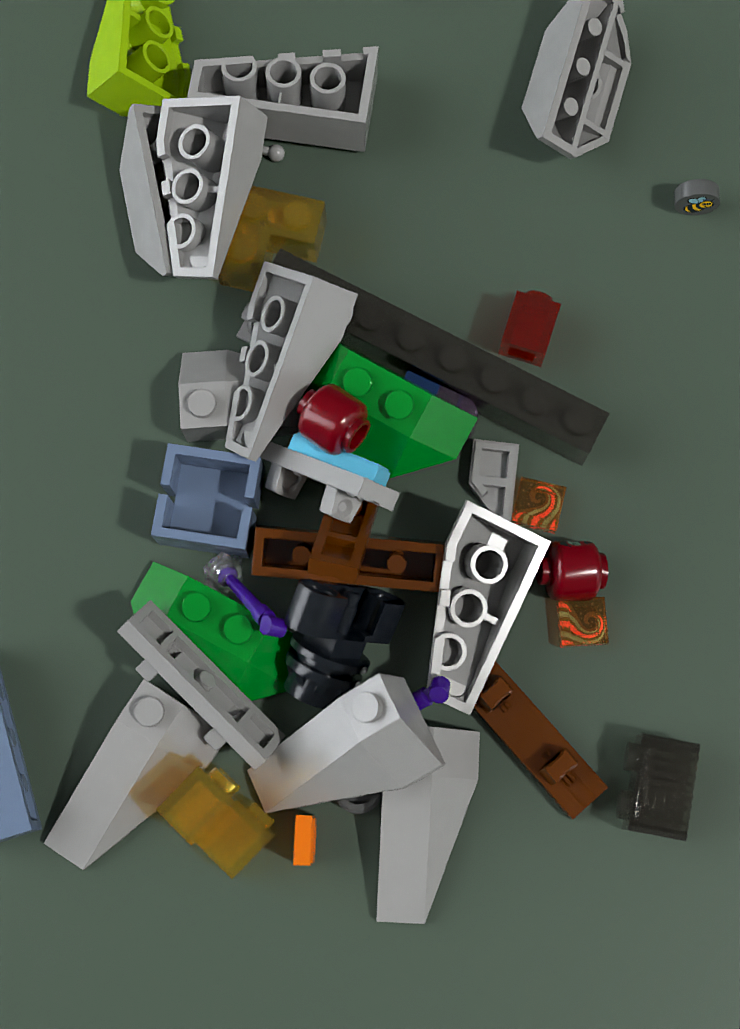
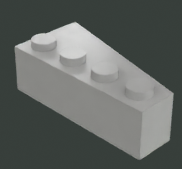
M379 46L363 47L362 53L341 54V49L322 50V56L296 58L294 52L279 53L278 58L256 61L254 56L195 60L187 98L242 96L268 116L265 132L266 139L365 152L378 76Z

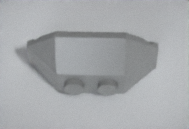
M568 0L545 30L522 110L536 138L569 159L576 158L609 142L631 67L628 33L621 14L625 12L623 0Z
M132 104L128 112L119 172L135 253L162 276L174 277L167 233V223L170 221L168 199L163 197L161 182L165 181L163 160L158 158L156 148L161 106Z

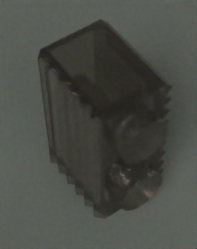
M645 733L636 735L635 743H627L623 770L630 771L628 791L620 790L616 805V818L623 819L622 830L686 841L700 744Z

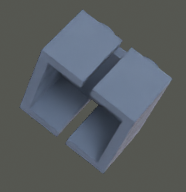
M168 443L160 483L167 495L158 493L151 536L159 545L250 559L257 520L253 509H259L265 467L261 457L255 462L237 453ZM169 496L175 497V503L172 502Z

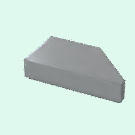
M474 439L468 487L488 511L511 521L519 444Z

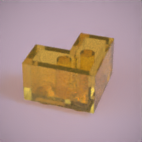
M252 186L218 277L220 285L253 292L264 261L271 263L274 253L317 263L327 224L325 201Z
M198 766L156 810L190 845H198L231 879H234L277 836L270 829V826L275 821L258 803L254 801L248 807L236 795V792L241 787L224 769H219L215 766L211 770L207 767Z

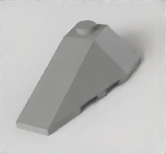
M242 96L162 100L156 148L158 158L163 160L165 181L161 182L163 197L168 199L170 221L167 223V233L173 276L178 279H218L259 168L268 116Z
M264 261L248 306L246 320L253 322L250 347L244 346L241 348L239 362L245 364L246 371L243 385L238 387L233 395L225 443L227 449L246 459L257 461L342 340L346 326L350 323L353 316V307L358 296L357 293L314 276Z
M230 350L182 353L178 383L180 429L187 442L226 440L233 395L237 388L244 383L246 369L245 364L239 362L241 353ZM300 400L274 436L293 435L299 432L298 422L300 414L297 413V407Z
M465 500L445 542L427 688L431 686L433 678L437 676L446 677L450 681L451 686L448 699L444 704L470 715L551 541L468 500Z
M378 673L336 699L279 744L256 770L250 767L247 772L265 813H272L334 800L361 797L378 792L405 789L446 764L404 677Z
M143 679L115 721L44 844L80 869L85 870L130 834L133 829L149 816L160 810L169 800L205 773L220 750L216 751L203 738L212 727L196 711L158 686Z
M428 727L446 765L405 789L382 792L376 922L425 924L478 781L480 732Z

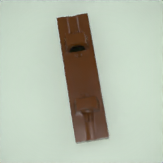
M363 500L351 523L324 514L309 557L307 573L319 576H332L339 580L356 584L379 506Z
M495 661L473 709L567 816L573 820L600 796L608 786ZM507 697L499 706H497L502 699ZM559 751L561 752L554 761L543 767Z

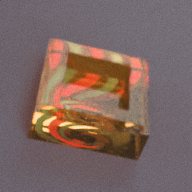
M521 477L511 522L519 526L555 534L567 487Z
M595 597L590 601H556L560 648L607 645L609 643L605 597Z

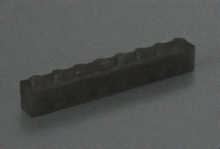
M280 248L272 262L273 264L314 276L358 294L353 307L352 319L346 326L340 343L403 376L406 375L407 371H411L439 384L445 391L444 394L440 395L581 466L583 465L610 413Z

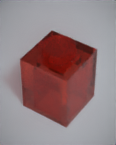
M530 290L527 293L517 291L498 354L541 367L561 303L554 302L551 296L540 291Z

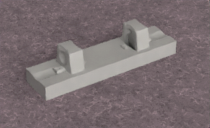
M269 442L259 456L271 462L265 488L284 497L295 499L307 477L326 485L319 510L326 515L347 523L352 522L363 500L393 511L400 494L365 477L273 442Z
M151 600L117 631L144 658L135 670L147 682H150L159 673L212 727L203 738L216 751L225 743H228L256 770L270 757L284 739L285 735Z

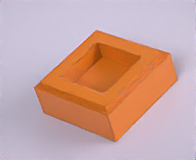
M296 815L293 865L311 866L315 862L317 818L314 815Z

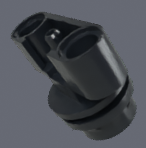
M300 579L284 618V623L295 630L290 639L292 647H290L285 657L288 670L284 683L285 690L296 699L308 705L325 709L336 699L359 686L363 678L361 674L367 673L371 664L367 656L363 654L366 643L390 644L406 603L401 598L377 588Z

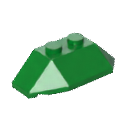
M342 343L337 345L302 395L303 397L311 389L317 391L325 385L335 384L362 401L367 406V420L370 421V429L364 441L352 454L385 467L391 473L389 478L457 459L478 420V417Z
M153 561L131 600L133 614L151 600L251 701L287 692L284 688L288 675L285 657L290 647H292L290 639L293 633L287 630L282 638L262 635L260 626L254 621L251 612L244 605L185 574Z

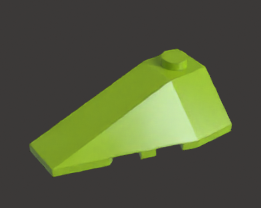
M107 0L90 59L87 87L88 98L123 117H128L129 108L132 104L162 106L163 99L187 98L191 71L189 64L182 62L178 44L183 41L181 27L174 26L170 11V5L174 0Z

